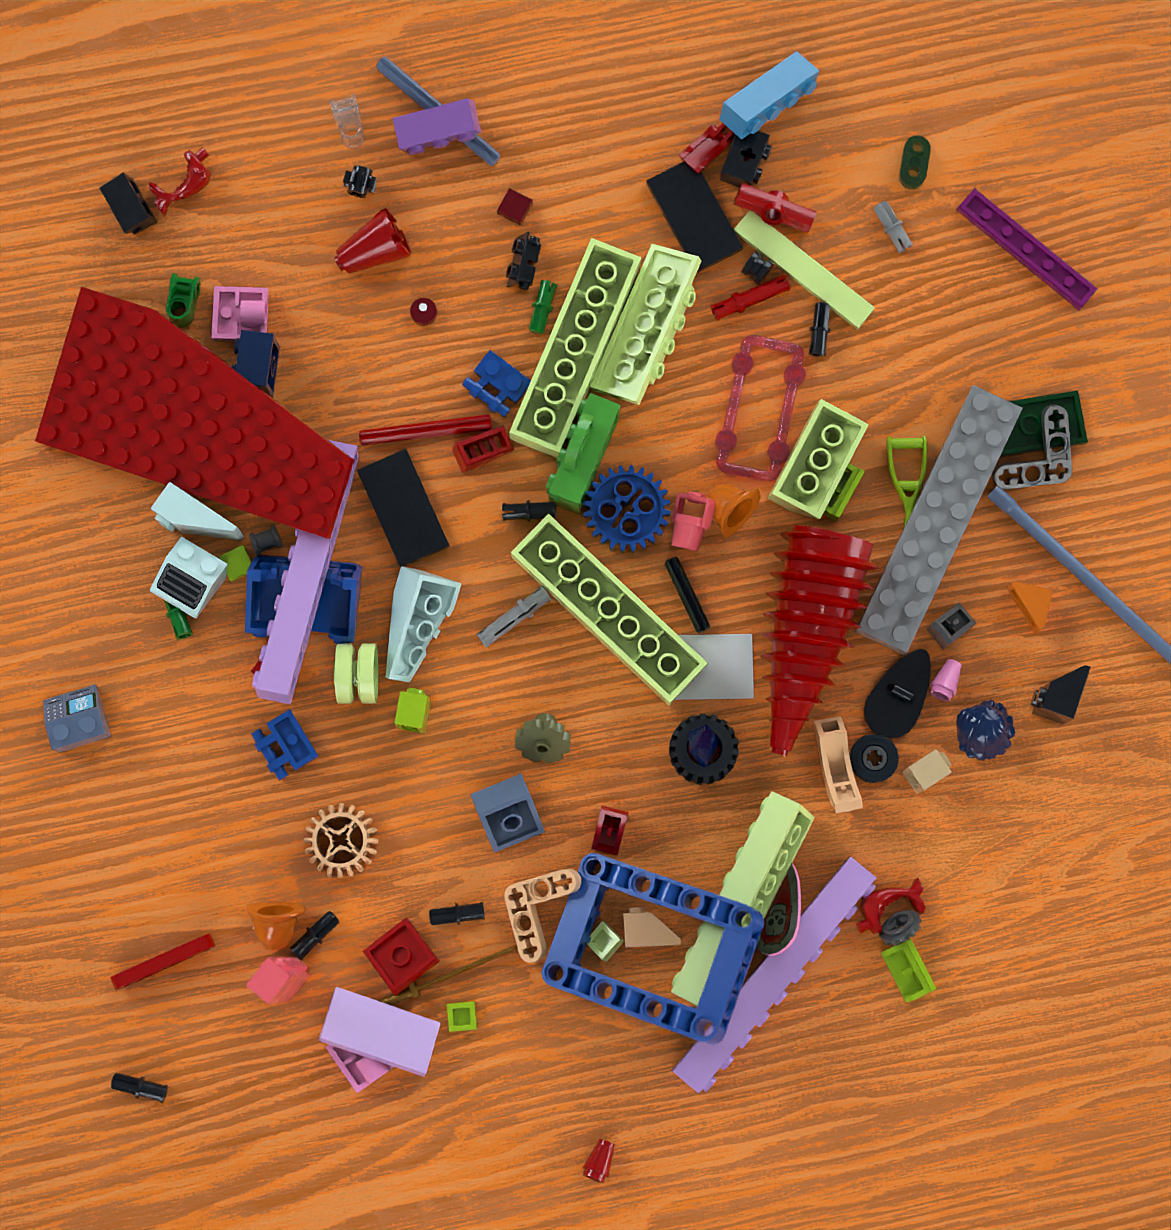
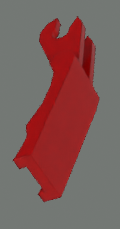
M722 123L718 128L712 124L698 139L680 153L679 157L699 174L731 145V139L736 134L730 130L725 135L723 133L727 128L725 124Z

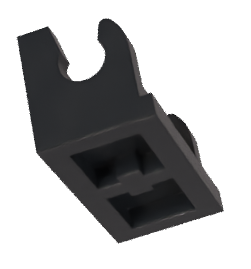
M123 172L100 187L103 196L124 233L132 232L133 235H136L157 223L137 184L129 175Z

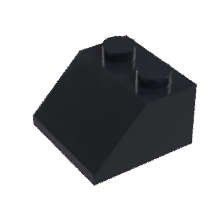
M1084 665L1040 687L1039 691L1035 690L1031 700V705L1034 706L1032 714L1061 724L1073 720L1091 667Z

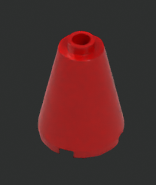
M387 208L380 210L336 250L337 256L334 259L341 271L346 270L348 273H353L404 259L411 255L410 246L402 229H398L395 224L397 222Z

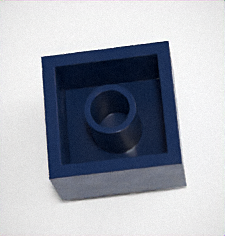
M241 330L240 338H236L234 353L238 354L237 363L232 364L231 367L272 398L274 396L280 346L274 334Z

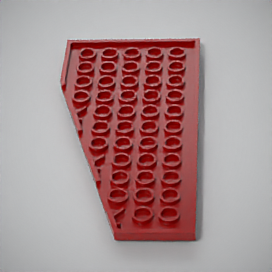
M80 288L35 442L164 485L171 482L185 492L330 539L354 459L298 419L291 411L232 369L225 361L197 340H194L170 322L159 311L91 289Z

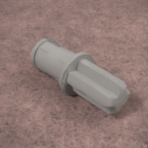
M883 201L875 206L874 211L885 228L884 233H888L897 252H904L905 248L909 249L913 246V243L902 227V220H898L889 203Z

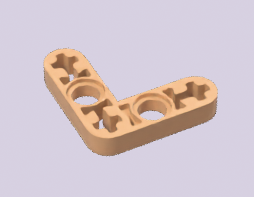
M559 870L512 884L505 890L504 898L519 954L524 961L528 963L540 961L547 952L535 904L578 891L581 886V877L576 870ZM566 877L572 878V883L569 886H556L555 882L565 880ZM540 881L546 882L549 887L548 894L544 897L537 892V885ZM517 892L523 893V897L520 900L514 899V894ZM527 906L528 910L517 912V908ZM523 915H527L531 919V927L527 931L520 926V918ZM533 933L535 935V937L524 939V935H530ZM537 946L538 951L529 953L528 948Z

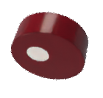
M428 298L415 300L410 307L411 318L420 326L432 324L437 317L436 305Z

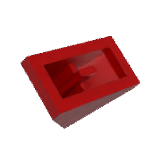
M601 806L591 849L618 856L629 812Z

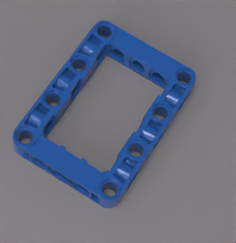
M587 854L580 862L578 869L581 877V886L578 891L569 894L548 956L542 968V978L545 983L711 1045L720 1043L726 1035L764 925L762 914L746 904L600 854ZM601 863L600 872L594 875L595 866ZM646 880H650L649 889L643 892V883ZM609 888L615 889L658 906H664L681 914L725 928L697 1009L581 967L580 961L586 943L590 942L591 938L589 936L596 916L599 917L600 915L598 910L606 890L608 891ZM699 896V906L696 909H692L693 899ZM746 914H750L751 921L749 925L743 927V917ZM562 968L563 976L557 981L556 973ZM611 985L612 994L606 999L604 995L605 990ZM661 1004L662 1012L658 1017H655L654 1008L656 1005ZM708 1022H711L713 1030L711 1034L706 1036L704 1034V1027Z

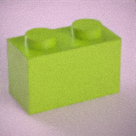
M408 688L407 692L400 691L394 723L398 729L426 733L431 701L424 693V690Z

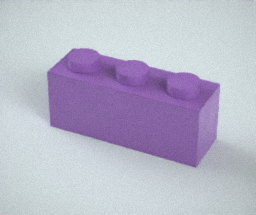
M469 98L393 118L399 149L408 152L409 155L420 154L424 152L425 147L434 146V148L449 146V141L459 139V142L469 141L475 138V134L481 133L475 102Z

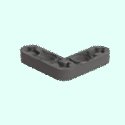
M1051 404L1042 411L1044 459L998 465L992 472L993 482L1002 489L1058 484L1066 482L1071 477L1072 460L1069 420L1067 411L1063 407ZM1053 410L1061 414V418L1056 420V425L1059 429L1063 428V432L1053 431L1049 433V428L1054 429V422L1048 420V416L1053 415ZM1055 436H1060L1064 441L1063 447L1059 451H1053L1050 448V441ZM1058 463L1061 467L1065 468V471L1061 472L1060 477L1054 473H1047L1048 479H1045L1044 464H1046V469L1048 470L1056 469ZM1030 466H1036L1039 470V476L1033 481H1028L1025 477V471ZM1020 467L1019 477L1021 482L1018 483L1017 477L1008 478L1005 484L1003 480L999 479V475H1002L1004 472L1003 470L1006 469L1008 473L1015 474L1018 473L1016 468Z

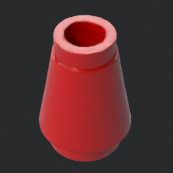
M599 1139L598 1144H596L583 1165L585 1169L583 1176L596 1182L604 1183L605 1178H609L615 1144Z

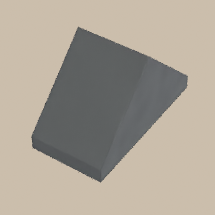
M958 603L935 620L927 630L944 650L973 627L976 622L963 606Z

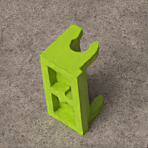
M850 463L848 464L823 516L837 523L862 478L864 470Z
M907 939L906 943L902 941L898 945L880 952L906 1003L936 990L911 939Z

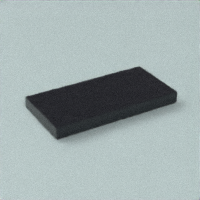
M682 162L646 180V185L683 252L699 256L701 259L697 273L743 250V246L702 172L697 174L689 165Z
M407 449L357 470L400 568L450 547Z

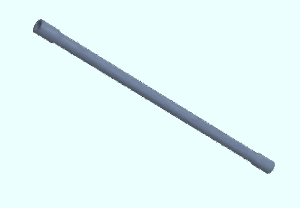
M997 486L987 496L1171 664V646L1029 516L1007 492Z

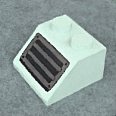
M181 537L166 556L150 588V592L196 619L225 581L228 564Z

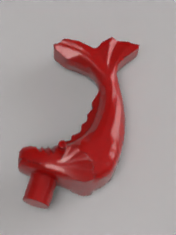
M203 147L195 154L191 150L184 153V158L188 163L187 178L173 193L164 192L157 184L149 182V189L157 197L155 206L158 207L164 216L167 213L169 204L195 195L209 183L211 172L202 163L209 154Z
M919 878L914 879L910 888L879 889L863 898L859 911L865 920L856 923L858 931L863 933L870 930L872 934L881 933L882 925H880L882 911L900 897L908 899L913 909L918 914H923L926 908L920 895L924 888L921 886Z

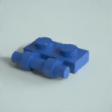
M489 350L474 369V373L481 379L475 382L467 377L462 386L470 391L469 394L475 399L479 398L489 405L488 409L493 413L498 412L503 417H506L511 409L504 402L509 399L517 404L526 393L531 380L493 351ZM488 384L500 392L496 397L485 390Z
M290 709L266 723L272 732L265 737L261 729L251 734L256 742L254 746L258 752H262L268 762V769L271 773H275L279 781L288 776L283 767L290 762L296 771L319 757ZM276 741L284 752L279 758L271 747Z

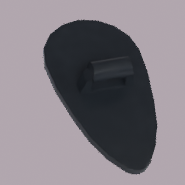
M918 649L900 659L882 677L867 697L864 706V716L869 728L876 734L883 735L886 738H899L909 733L915 726L922 711L930 681L931 664L926 650Z

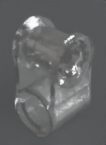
M355 93L351 94L349 98L342 100H329L343 144L348 148L360 147L364 143L365 134ZM350 129L358 130L353 136L346 135V132Z

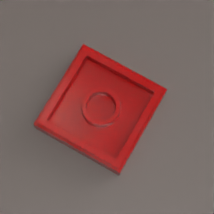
M407 917L363 950L365 956L395 996L440 962Z

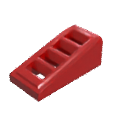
M500 426L455 443L452 451L462 473L514 451V447L504 426ZM495 436L498 437L502 445V448L498 449L496 442L493 438ZM487 440L492 452H488L484 441ZM475 445L478 446L481 456L477 455L474 449ZM466 449H467V451H468V453H469V456H470V458H471L470 460L468 459V457H467V455H466V452H465Z

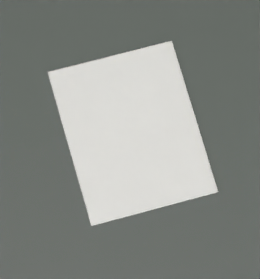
M752 634L678 635L708 664L675 700L754 698Z

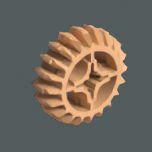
M343 803L339 804V812L335 811L333 805H329L328 810L330 814L326 815L322 809L319 810L318 813L322 819L320 821L314 817L310 819L312 823L316 824L315 829L311 827H306L305 829L306 832L313 834L312 838L306 837L303 839L304 843H312V847L306 848L305 853H315V856L309 860L311 864L319 860L321 861L317 867L318 871L321 872L328 866L327 876L331 877L334 870L337 869V877L343 878L344 870L346 869L347 874L352 877L354 876L352 867L356 866L359 872L364 871L360 862L363 860L365 863L371 864V859L366 857L367 853L369 852L373 855L377 853V850L369 848L370 844L379 843L378 839L370 838L371 834L377 832V828L368 829L367 826L373 820L367 818L362 821L361 819L365 815L363 810H360L355 816L356 807L354 805L349 807L348 812H345V804ZM335 819H351L350 823L341 830H334L327 825ZM357 826L360 827L363 834L361 850L352 842V836ZM321 832L325 833L330 839V846L325 856L322 854L319 845ZM330 832L341 837L346 834L348 838L345 840L348 841L347 844L352 849L342 845L336 848L335 843L337 842L334 841L335 837ZM342 851H348L355 856L353 860L347 863L337 864L331 862Z

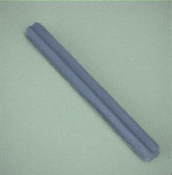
M382 57L376 65L377 70L424 110L442 105L387 57ZM477 134L474 135V139L463 142L490 166L495 165L500 159L499 152Z

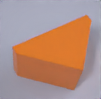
M1014 581L1006 588L1034 633H1037L1045 627L1053 590Z

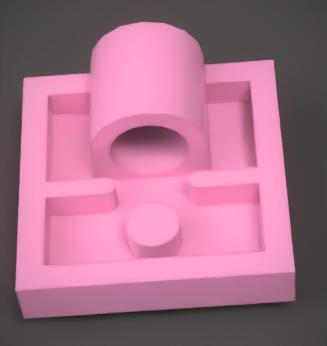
M214 286L212 340L235 342L236 338H240L241 330L267 333L268 288Z
M332 1045L326 1046V1049L356 1093L394 1068V1066Z

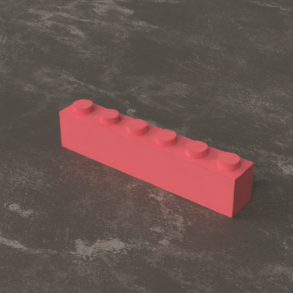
M268 957L245 986L268 1004L290 1002L310 977V974L306 972L308 966L296 957Z

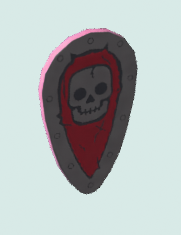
M791 863L764 918V925L756 948L765 955L774 956L783 953L794 942L799 930L801 891L798 872L793 863Z

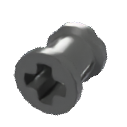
M271 525L270 529L258 534H249L257 556L273 547H283L275 525Z

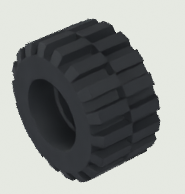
M693 715L688 717L687 720L682 721L672 734L669 746L671 764L675 767L676 772L682 775L688 782L692 781L699 785L713 784L723 779L734 767L739 753V743L734 735L735 731L727 725L728 722L724 719L720 720L715 715ZM697 734H709L719 743V756L710 765H698L688 755V743Z

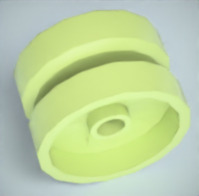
M362 643L358 650V661H356V653L352 644H337L334 662V686L337 703L352 704L356 696V687H358V696L363 704H377L379 666L376 643Z

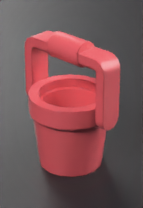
M692 491L688 494L679 493L677 495L672 514L674 528L671 545L698 551L704 532L711 525L715 509L714 500L706 498L705 494ZM686 499L696 504L703 505L706 503L703 519L682 514Z

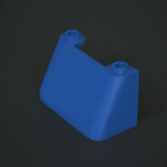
M261 555L255 557L247 570L245 633H252L255 637H267L268 624L270 620L275 619L277 612L274 611L276 597L282 594L284 587L281 586L284 570H289L291 563L288 561V557ZM330 561L311 631L328 633V637L336 644H349L355 640L362 579L361 565Z

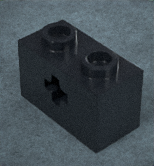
M757 131L755 134L750 133L743 139L736 135L722 168L720 180L740 187L741 183L752 186V183L758 184L763 169L759 168L762 159L767 161L772 145L768 144L770 135ZM747 155L751 156L748 162L743 161Z

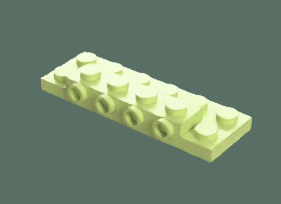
M656 244L651 245L591 382L590 388L593 391L640 405L648 384L653 385L656 378L660 379L665 369L663 364L666 354L670 355L675 347L673 339L677 330L681 331L684 327V312L687 306L691 307L695 301L696 294L691 284L701 264L699 256Z

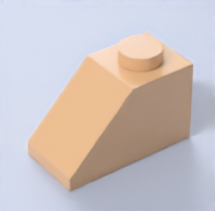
M645 907L629 908V913L623 914L625 948L681 945V939L653 913H645Z

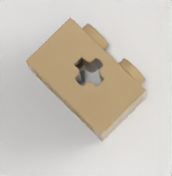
M936 749L903 770L902 773L916 794H919L952 773L949 769L952 765L948 757L943 752L939 754Z

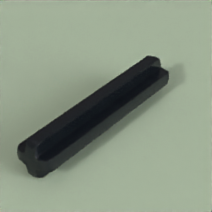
M673 557L665 562V566L696 632L701 633L708 630L710 624L679 558Z

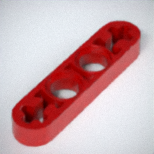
M210 933L115 974L110 977L115 990L122 989L214 948L215 944Z

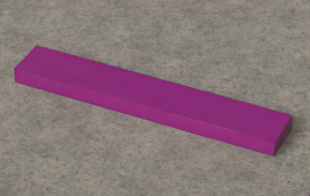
M975 188L958 206L957 211L1077 310L1080 311L1097 291L1093 284Z

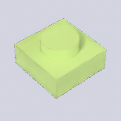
M602 921L589 936L591 938L590 942L586 944L601 960L607 962L624 943V940L608 923Z

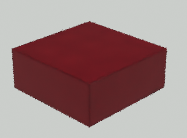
M509 188L497 210V214L521 226L533 204V200Z

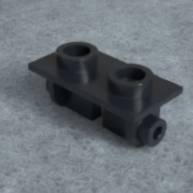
M530 232L518 236L513 242L512 253H514V256L506 271V278H508L506 287H511L518 283L519 289L529 290V286L533 284L536 267L527 265L528 261L537 263L541 243H539L540 238L530 236L529 238Z

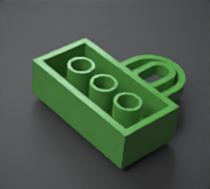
M592 393L589 394L587 400L582 399L577 411L578 423L577 425L572 423L567 434L568 447L567 449L562 448L556 461L558 471L556 474L551 473L546 485L549 502H554L557 506L580 514L587 497L586 493L590 490L591 482L595 478L620 418L619 404Z

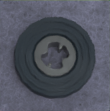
M865 735L855 742L850 751L852 770L864 782H883L891 777L897 769L899 761L897 748L891 740L883 735ZM870 751H876V756H881V762H877L878 766H872V762L867 761V755H871Z

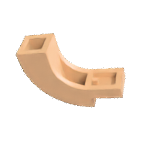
M841 716L814 721L824 783L830 804L833 805L835 813L850 812L863 808L862 798L851 766L847 731Z

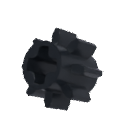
M358 165L353 166L352 172L346 170L343 183L344 187H348L347 193L358 198H366L367 192L374 193L377 181L375 180L376 177L372 176L373 171Z

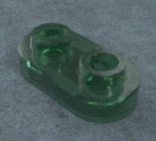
M922 136L910 137L903 148L899 181L907 189L921 187L926 179L931 146L929 141ZM914 145H919V146H921L922 151H919V152L915 151V150L913 149V146H914ZM915 170L918 173V176H911L909 174V171Z

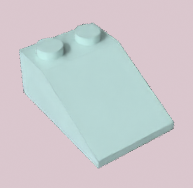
M171 482L167 484L151 507V510L156 514L154 519L170 532L176 529L184 534L240 541L244 538V535L237 526Z

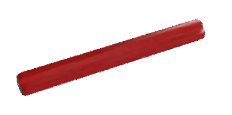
M486 414L359 431V440L361 445L364 446L484 431L492 428L490 415Z

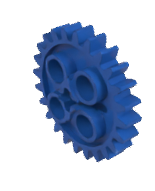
M619 465V470L616 474L609 468V477L606 478L600 473L599 480L601 483L598 484L592 481L591 486L595 491H587L586 496L591 501L583 503L584 507L590 509V511L584 513V518H592L586 526L587 528H596L592 533V537L601 535V545L607 541L611 542L610 550H613L616 545H620V551L623 553L626 546H630L632 553H634L637 544L645 550L646 540L654 544L655 538L653 535H663V531L659 526H668V522L662 518L668 517L671 514V511L664 509V507L670 505V500L662 499L667 495L668 491L667 489L659 491L658 488L661 486L662 481L659 480L653 483L654 473H650L647 477L643 476V467L638 473H634L633 465H630L628 472H624L622 465ZM620 485H628L632 491L627 496H621L617 493V488ZM638 490H642V494L632 504V513L627 511L618 526L612 528V524L622 514L621 505L628 506ZM643 500H648L653 504V509L649 512H643L638 507L639 503ZM605 506H611L615 509L616 513L613 517L606 518L601 514V509ZM626 522H633L637 525L638 529L630 534L626 533L622 526Z

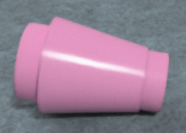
M947 659L930 684L932 688L930 694L942 701H950L952 697L956 696L962 664L956 660Z

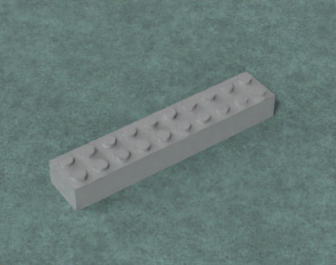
M973 385L867 604L868 608L864 610L858 623L862 628L855 629L856 633L902 655L908 652L1022 411V407Z

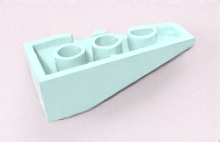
M401 566L393 592L386 678L404 682L411 681L426 656L425 649L431 639L437 638L440 633L438 628L445 616L449 617L454 610L462 583L422 570Z

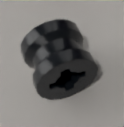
M755 251L744 265L741 273L752 276L754 282L759 285L768 275L774 263L771 260L766 261L762 258L760 252Z

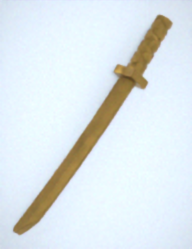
M514 945L419 986L413 982L396 996L394 994L389 995L378 1001L394 1006L410 999V997L418 999L421 997L420 991L518 950V947Z

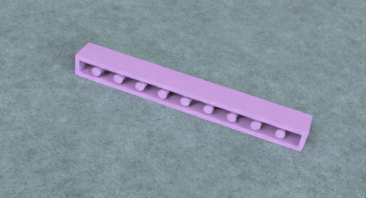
M329 440L353 458L354 463L331 538L326 539L299 529L295 531V536L298 538L296 545L290 547L288 561L291 563L289 570H284L281 586H284L281 595H277L274 604V611H277L274 620H270L267 628L268 644L267 646L263 645L260 653L262 665L260 671H256L253 677L252 686L255 688L258 698L291 704L357 467L359 454L356 445Z
M848 857L801 914L799 930L791 946L781 954L767 955L742 985L724 1039L714 1045L697 1040L672 1071L698 1094L702 1089L707 1092L717 1080L713 1076L719 1068L725 1070L733 1061L734 1057L731 1055L738 1046L742 1049L752 1038V1035L749 1034L755 1025L761 1027L770 1016L767 1010L774 1003L778 1006L788 993L785 991V988L790 982L796 984L805 973L802 969L809 960L813 963L823 952L820 948L826 939L832 941L841 929L837 925L843 918L849 920L857 911L856 902L861 896L863 898L869 896L876 886L873 882L876 877L855 859ZM712 1023L704 1031L706 1036L711 1034L713 1030Z

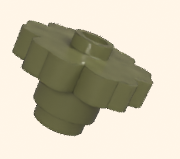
M542 713L537 715L535 719L524 722L523 728L517 729L515 748L522 751L524 758L533 762L543 760L546 763H553L562 760L563 754L570 752L571 734L564 732V725L557 723L553 715Z

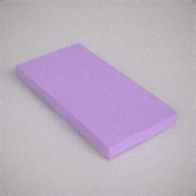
M335 987L318 1041L424 1077L427 1073L440 1022Z

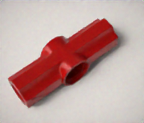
M741 183L734 200V205L761 215L763 222L768 225L778 226L782 223L805 233H809L816 216V211L790 202L788 196L782 191L773 190L767 193L744 183Z

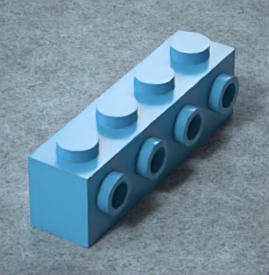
M796 51L723 103L719 120L741 139L750 133L755 134L768 120L773 121L782 110L787 107H793L798 99L805 94H811L817 86L816 80L819 70Z

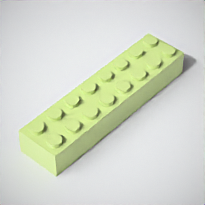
M591 238L510 429V440L558 458L561 449L566 446L568 441L567 434L572 423L575 424L579 405L582 399H585L591 382L641 266V257Z
M550 514L511 552V557L668 706L706 668L708 663Z
M771 791L769 797L763 800L760 807L761 813L757 821L751 824L748 830V839L744 847L742 846L735 856L736 863L732 871H729L724 877L723 889L720 893V896L758 910L762 914L763 919L815 818L801 804ZM746 914L743 917V927L749 925L751 921L750 914ZM703 922L700 925L697 933L698 938L694 946L690 947L687 951L685 964L681 972H678L673 979L672 993L698 1006L725 929L724 927Z

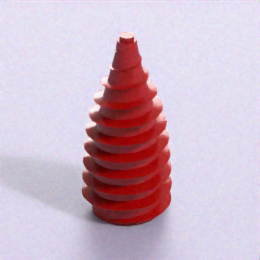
M793 525L792 531L780 534L782 538L789 542L788 550L775 552L774 555L784 562L783 570L770 573L771 576L780 582V590L766 593L767 596L777 602V608L775 611L763 613L765 617L774 622V631L761 634V636L772 643V652L760 655L771 663L772 674L762 677L771 683V697L766 698L767 701L771 702V719L769 720L771 722L770 747H772V753L784 756L788 755V751H792L805 721L810 720L808 715L814 704L823 703L818 696L824 686L836 685L828 677L832 669L847 667L837 656L841 649L854 647L845 639L848 630L862 628L852 620L855 610L868 608L858 600L860 592L862 590L874 589L864 581L866 571L880 569L869 561L873 548L872 543L846 534L804 525Z

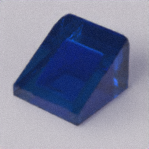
M703 725L690 730L688 737L690 753L704 768L708 765L718 745V738L708 725Z

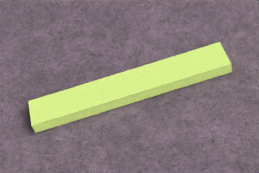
M749 211L734 228L737 236L760 252L765 258L771 260L774 265L821 302L828 303L831 310L858 330L874 311V306L775 228L764 223L761 217L754 212Z

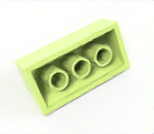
M820 399L808 418L767 499L792 512L820 520L869 424Z

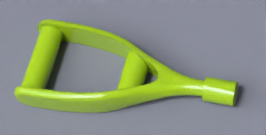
M889 436L886 440L890 477L905 509L906 518H904V526L913 510L926 472L927 439L925 436H922V438H891ZM922 448L919 480L898 481L893 465L892 449ZM903 491H914L911 497H907Z

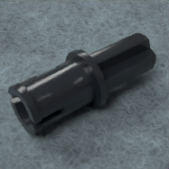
M817 302L815 304L813 327L809 328V331H811L809 355L826 356L827 337L831 329L828 328L830 305L825 302Z
M527 500L526 503L502 504V511H514L513 513H503V521L527 519L528 522H531V519H544L548 514L555 518L557 514L554 502L530 503V500Z
M483 902L459 906L458 903H455V906L429 910L431 925L457 922L460 925V922L484 920Z
M328 911L311 928H306L307 932L289 947L290 950L302 960L318 943H323L322 939L339 924V919L332 912Z
M115 1073L111 1081L112 1089L133 1094L137 1099L144 1097L163 1103L168 1092V1085L147 1081L143 1076L139 1079Z

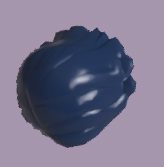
M993 700L983 701L980 705L977 704L971 708L961 710L957 716L956 725L957 739L960 743L959 748L961 751L966 752L967 757L976 758L981 761H985L986 758L995 759L996 755H1003L1006 753L1005 749L1012 745L1010 739L1015 736L1013 718L1008 715L1002 703H994Z

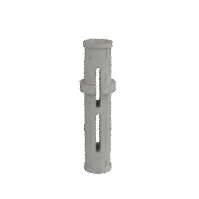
M540 586L524 600L520 598L516 601L517 605L476 635L487 648L527 617L529 619L533 617L532 613L552 599L546 590Z

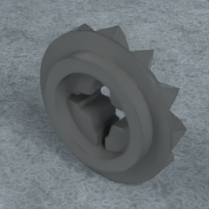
M912 910L895 913L883 923L879 936L886 945L893 944L896 946L902 941L906 943L908 938L915 936L914 932L920 930L922 920L918 913Z

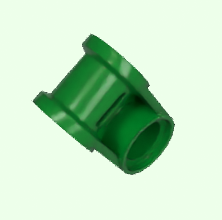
M173 273L171 276L166 312L171 322L179 328L186 327L193 321L196 302L201 289L200 277H195L194 279L179 277L177 273ZM177 309H186L183 315L174 316V312Z

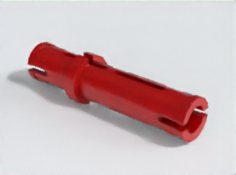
M783 274L742 293L735 292L731 294L730 298L710 305L714 318L718 321L736 312L739 314L743 313L745 308L785 291H790L789 282L785 280L786 276Z

